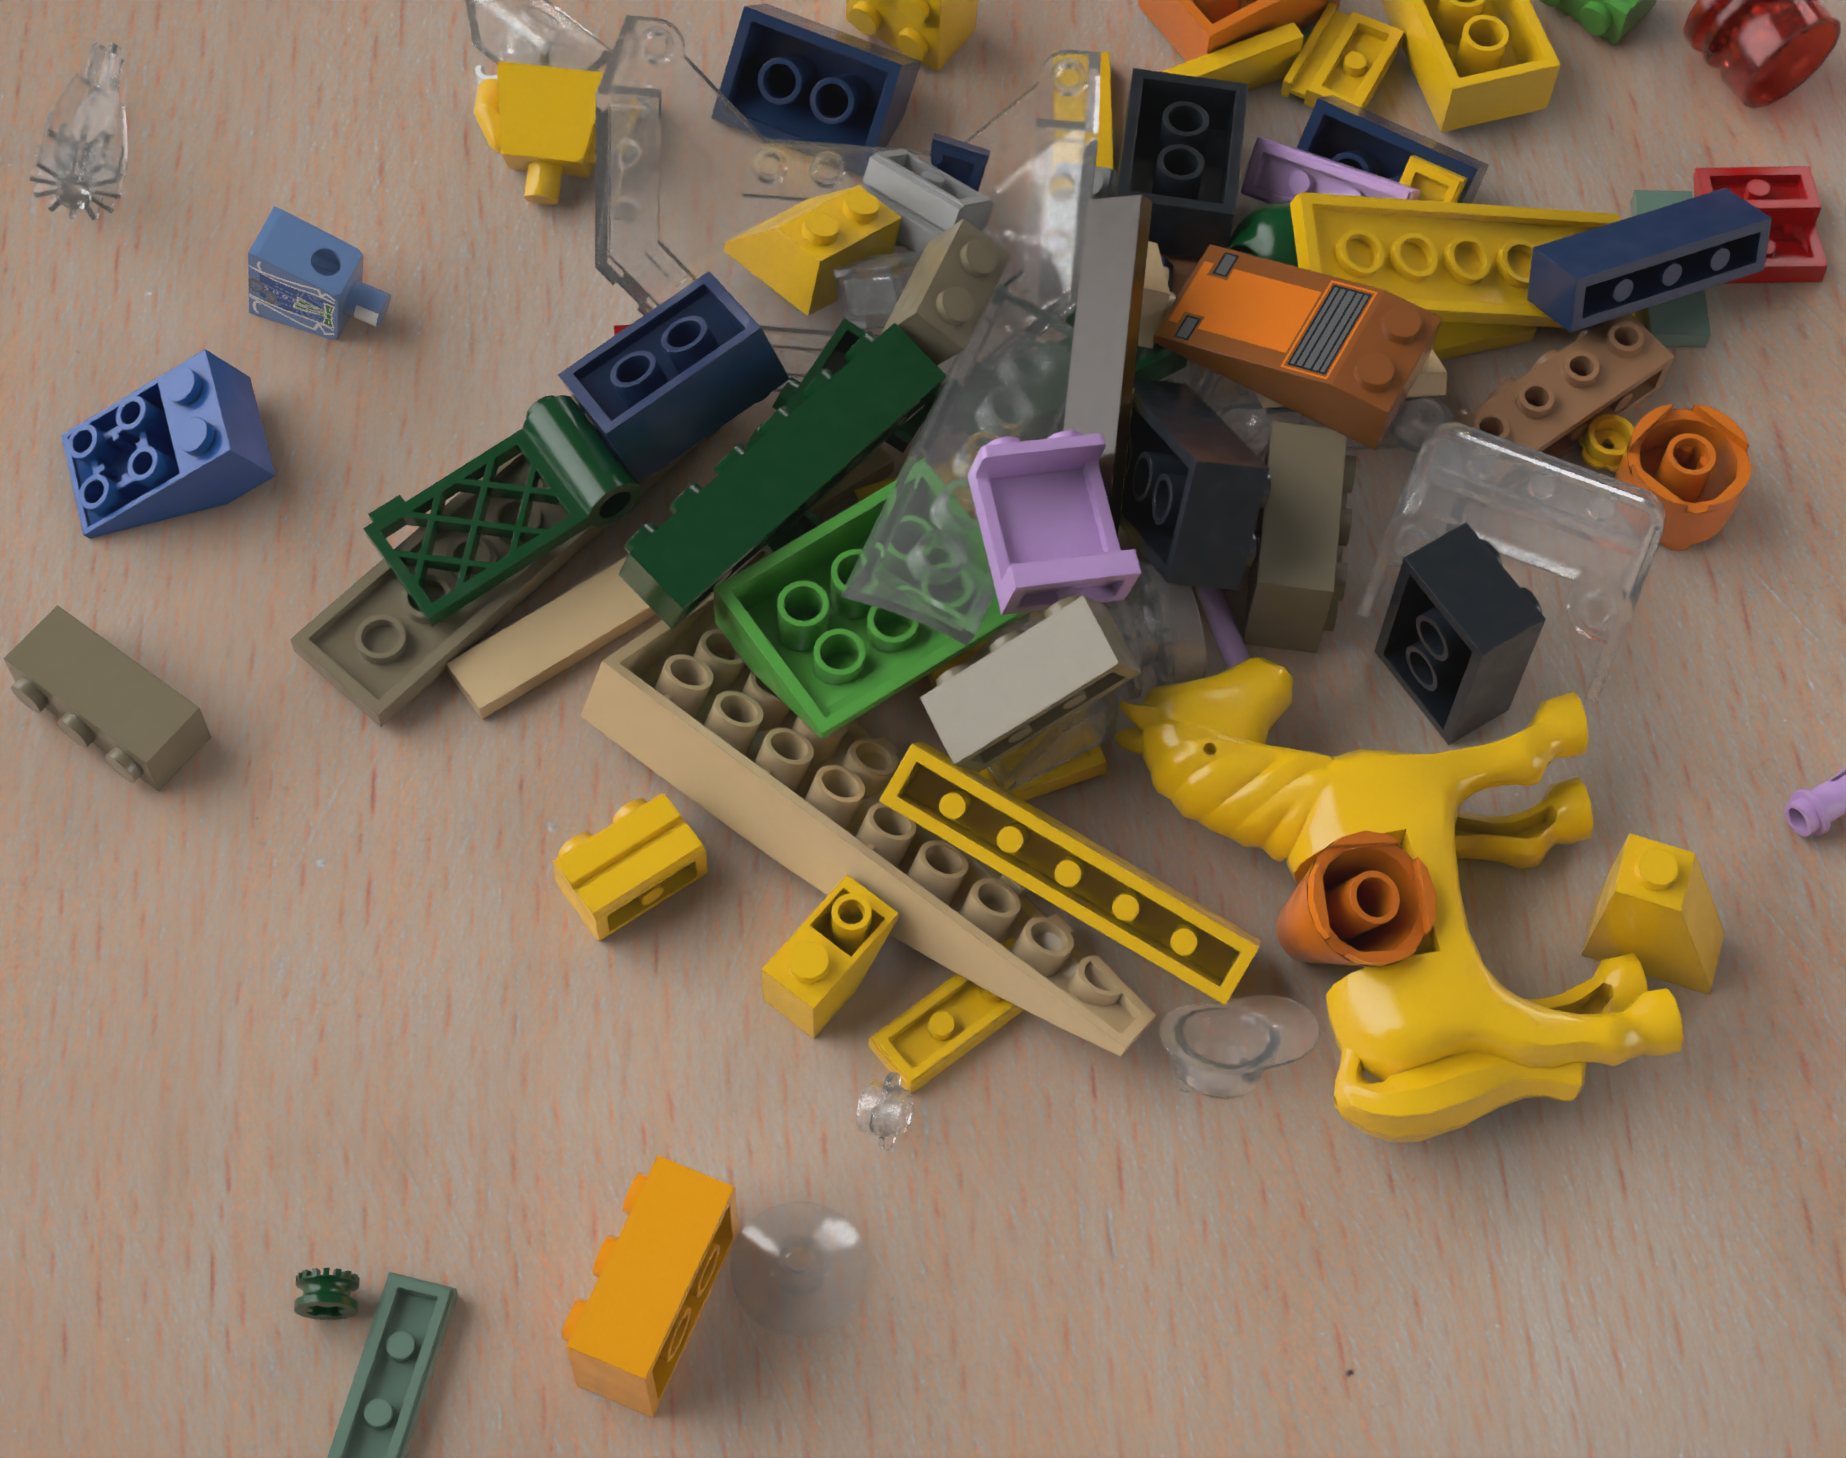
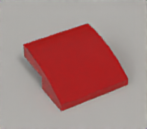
M1810 166L1695 169L1693 176L1694 197L1727 188L1772 218L1764 270L1723 284L1823 281L1828 264L1816 226L1822 206Z

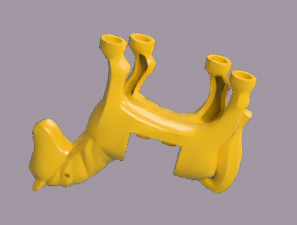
M1262 657L1248 658L1210 677L1153 687L1147 693L1142 704L1120 701L1119 708L1138 727L1121 730L1115 735V742L1125 750L1143 755L1144 762L1151 773L1152 785L1156 791L1169 798L1184 817L1197 820L1208 830L1226 836L1244 847L1261 848L1272 859L1279 862L1285 860L1297 885L1304 878L1318 855L1329 844L1343 836L1361 831L1391 835L1401 841L1397 845L1406 851L1412 859L1419 857L1427 867L1436 892V920L1430 933L1425 934L1422 942L1416 948L1417 950L1409 958L1396 964L1383 967H1365L1336 982L1326 993L1329 1023L1336 1044L1342 1053L1340 1067L1335 1079L1334 1105L1342 1119L1361 1132L1387 1142H1420L1462 1128L1497 1108L1524 1098L1546 1097L1558 1101L1571 1102L1579 1095L1584 1086L1586 1062L1615 1067L1629 1059L1642 1055L1664 1056L1681 1051L1684 1037L1682 1018L1676 999L1668 988L1648 991L1642 964L1634 953L1601 960L1592 978L1562 994L1539 999H1523L1503 987L1485 966L1468 929L1460 891L1457 859H1484L1502 862L1518 869H1526L1539 866L1555 843L1571 845L1592 837V805L1587 788L1579 777L1551 784L1540 803L1530 809L1512 815L1485 816L1459 810L1463 802L1476 792L1491 787L1530 786L1539 783L1547 767L1555 757L1568 758L1587 752L1589 740L1587 717L1581 699L1574 691L1542 701L1526 728L1512 736L1486 744L1429 754L1397 750L1358 749L1333 757L1322 753L1265 744L1269 732L1292 703L1293 678L1285 667Z

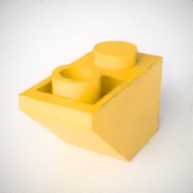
M846 875L761 969L763 1000L814 1039L856 992L898 920L899 913L849 875Z

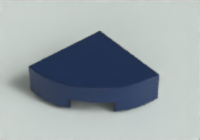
M934 133L931 145L932 165L978 192L990 156V150Z

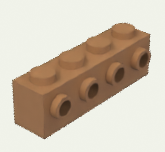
M1631 313L1586 327L1581 331L1574 343L1562 351L1559 348L1549 350L1535 363L1529 373L1517 381L1510 377L1501 382L1491 392L1487 401L1472 411L1466 407L1456 412L1442 428L1444 436L1436 461L1485 510L1579 446L1578 438L1586 432L1589 427L1588 424H1591L1594 419L1605 414L1623 416L1661 390L1674 355Z

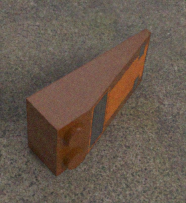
M1210 244L1154 334L1153 342L1376 451L1430 356L1442 317L1386 290Z

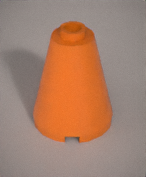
M1361 831L1335 840L1318 855L1279 913L1276 933L1280 945L1289 956L1304 963L1383 967L1409 958L1417 950L1416 948L1422 942L1425 934L1430 933L1436 920V892L1427 867L1419 857L1412 859L1406 851L1397 845L1401 841L1389 834Z

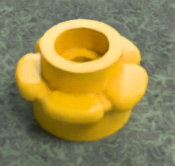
M1605 414L1594 419L1591 424H1588V429L1578 438V443L1583 447L1581 452L1583 459L1590 466L1596 469L1602 468L1616 472L1634 427L1627 419L1619 415ZM1602 443L1609 444L1613 448L1606 449L1603 447Z

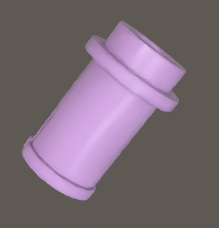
M1846 767L1840 770L1837 775L1810 791L1799 789L1791 794L1790 802L1785 805L1784 814L1788 824L1798 835L1802 837L1810 835L1820 837L1829 831L1831 822L1846 814Z

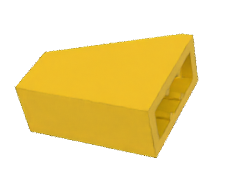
M1629 833L1595 898L1581 955L1601 961L1634 953L1641 962L1645 975L1709 994L1712 989L1725 931L1696 853Z

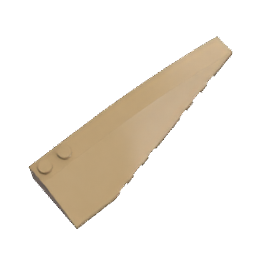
M714 593L674 629H671L661 620L601 662L580 717L725 825L826 895H829L846 875H849L899 913L898 920L889 935L1006 1001L1120 1057L1153 1022L1156 1014L1099 956L1085 957L1074 945L1072 937L1074 930L1057 913L1047 917L1026 896L1029 889L879 802L880 797L899 766L897 758L899 751L883 735L873 739L856 720L851 721L821 739L749 669L715 623ZM1012 937L1016 942L1013 948L1006 949L1001 945V943Z

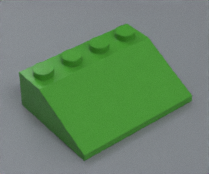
M926 463L713 587L715 623L749 669L821 739L1030 613L1022 612L1001 615L982 534Z

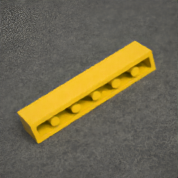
M922 740L910 745L879 799V802L1224 1005L1228 1002L1260 947L1261 939L980 774L953 765L949 756Z

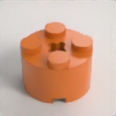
M1669 404L1648 412L1634 428L1614 478V489L1611 497L1614 507L1622 513L1636 530L1651 539L1661 542L1664 547L1674 551L1687 550L1693 544L1706 541L1717 535L1729 522L1752 473V464L1750 465L1747 452L1750 445L1743 430L1724 413L1700 404H1694L1692 409H1672L1674 404Z

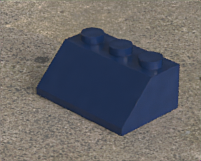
M769 4L744 6L711 117L864 175L870 157L876 152H883L903 119L921 61Z
M1333 95L1317 99L1297 146L1298 149L1396 182L1400 181L1410 156L1416 155L1468 178L1457 203L1472 204L1489 166L1482 161Z
M710 271L558 374L592 425L637 484L653 473L664 469L672 460L704 438L715 434L724 424L753 404L764 400L772 391L790 380L761 326Z

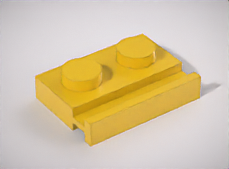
M1329 2L1302 47L1301 52H1299L1283 79L1281 96L1289 98L1291 94L1305 99L1304 105L1314 108L1318 98L1333 95L1362 109H1366L1402 46L1404 31L1352 11L1350 16L1336 11V4Z

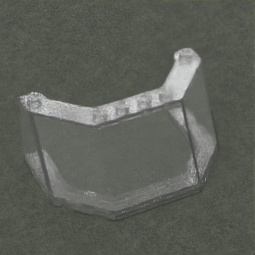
M626 15L596 91L595 268L612 285L618 283L639 304L637 310L643 316L710 271L761 326L789 378L792 376L802 382L843 318H846L867 333L871 331L876 337L881 335L886 323H865L890 317L916 266L914 261L916 254L903 246H895L888 273L807 317L724 252L725 242L806 199L857 185L863 188L865 183L862 181L870 157L876 152L896 150V148L764 138L686 56L683 36L674 24L661 18ZM1061 50L1055 52L1042 64L1039 81L964 141L965 143L990 150V156L978 192L991 199L994 206L987 226L982 230V233L1012 255L965 349L938 365L946 375L961 369L962 359L969 356L982 371L990 372L994 368L998 371L1001 369V365L1011 361L1036 342V336L1059 318L1063 321L1076 311L1087 199H1092L1099 134L1101 52L1083 50ZM905 149L932 165L931 151ZM787 382L775 389L774 392H781Z

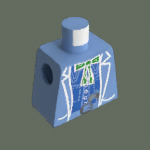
M275 206L248 252L249 313L331 340L340 337L350 317L379 327L387 313L391 294L362 282L364 255L358 248Z

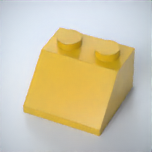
M860 185L804 200L726 241L724 252L808 317L889 272L902 217Z

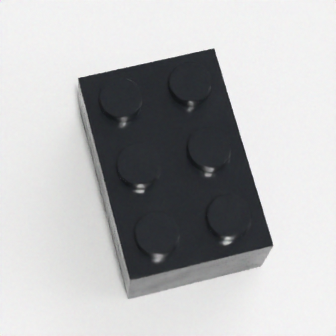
M1133 68L1124 120L1115 197L1143 195L1152 201L1148 241L1158 243L1160 253L1201 259L1210 244L1228 249L1236 213L1249 84Z
M1465 522L1403 558L1374 652L1446 743L1450 745L1509 710L1546 618L1542 615L1541 606L1534 594L1525 587H1519L1505 570L1496 548L1489 541L1480 539L1468 523Z

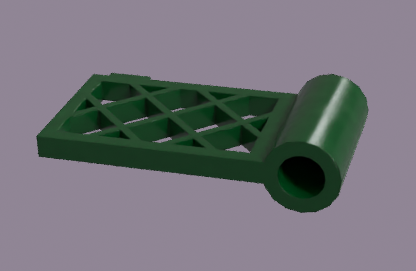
M549 395L537 400L528 409L522 429L406 502L399 494L369 513L368 515L373 523L363 529L370 542L431 627H433L589 526L601 527L621 519L636 505L641 496V487L575 401L566 395L556 397ZM518 454H521L530 466L525 486L495 482L498 467ZM539 479L547 489L537 488ZM458 492L479 494L473 519L442 516L446 500ZM491 496L522 500L516 525L485 521ZM533 502L560 505L568 516L549 529L527 527ZM406 525L426 528L420 553L394 550L386 538ZM438 529L469 533L463 559L432 555ZM481 535L512 539L508 555L496 563L476 561L475 557ZM405 565L416 567L414 576H412ZM428 568L459 572L455 589L432 603L423 591Z

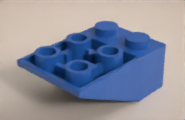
M206 349L61 435L83 535L89 539L226 505L276 476L250 377Z

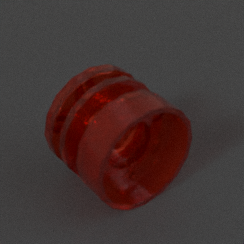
M1698 0L1688 14L1683 32L1685 40L1693 49L1701 52L1702 59L1708 65L1715 68L1721 67L1722 81L1745 106L1755 109L1768 106L1780 100L1803 84L1824 63L1835 48L1841 34V23L1820 0Z

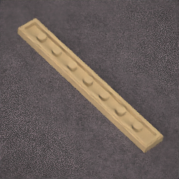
M880 445L812 505L810 510L819 517L854 496L855 489L874 484L894 472L893 458ZM627 556L446 663L449 676L481 719L486 718L657 615L619 576Z

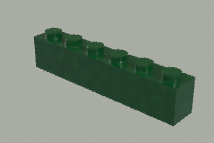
M893 323L878 337L871 331L862 336L845 354L844 358L848 363L835 375L829 368L818 374L801 394L806 399L792 412L786 406L779 408L758 430V433L762 436L760 440L748 450L742 444L735 446L715 466L714 471L718 474L715 479L704 488L697 482L690 485L670 505L669 509L673 513L670 518L658 528L652 521L646 523L624 545L623 548L628 552L619 576L671 629H674L714 593L713 587L736 574L932 400L947 375L896 323Z

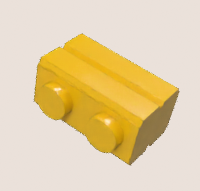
M663 793L648 802L643 798L630 801L615 814L613 824L593 836L589 832H583L572 837L559 850V857L552 861L559 889L574 910L579 913L581 919L596 940L599 941L708 873L707 855L704 845L687 822L683 821L681 814Z

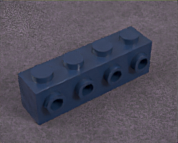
M1723 188L1533 247L1527 300L1569 332H1574L1763 271L1772 218L1729 189Z

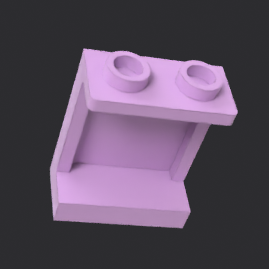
M1066 430L1055 433L1047 439L1021 441L1017 437H1002L989 442L979 449L967 476L1001 615L1046 610L1057 601L1070 596L1081 597L1084 595L1099 603L1125 600L1141 574L1135 549L1123 551L1120 549L1099 468V458L1106 447L1102 433L1082 435L1077 430Z

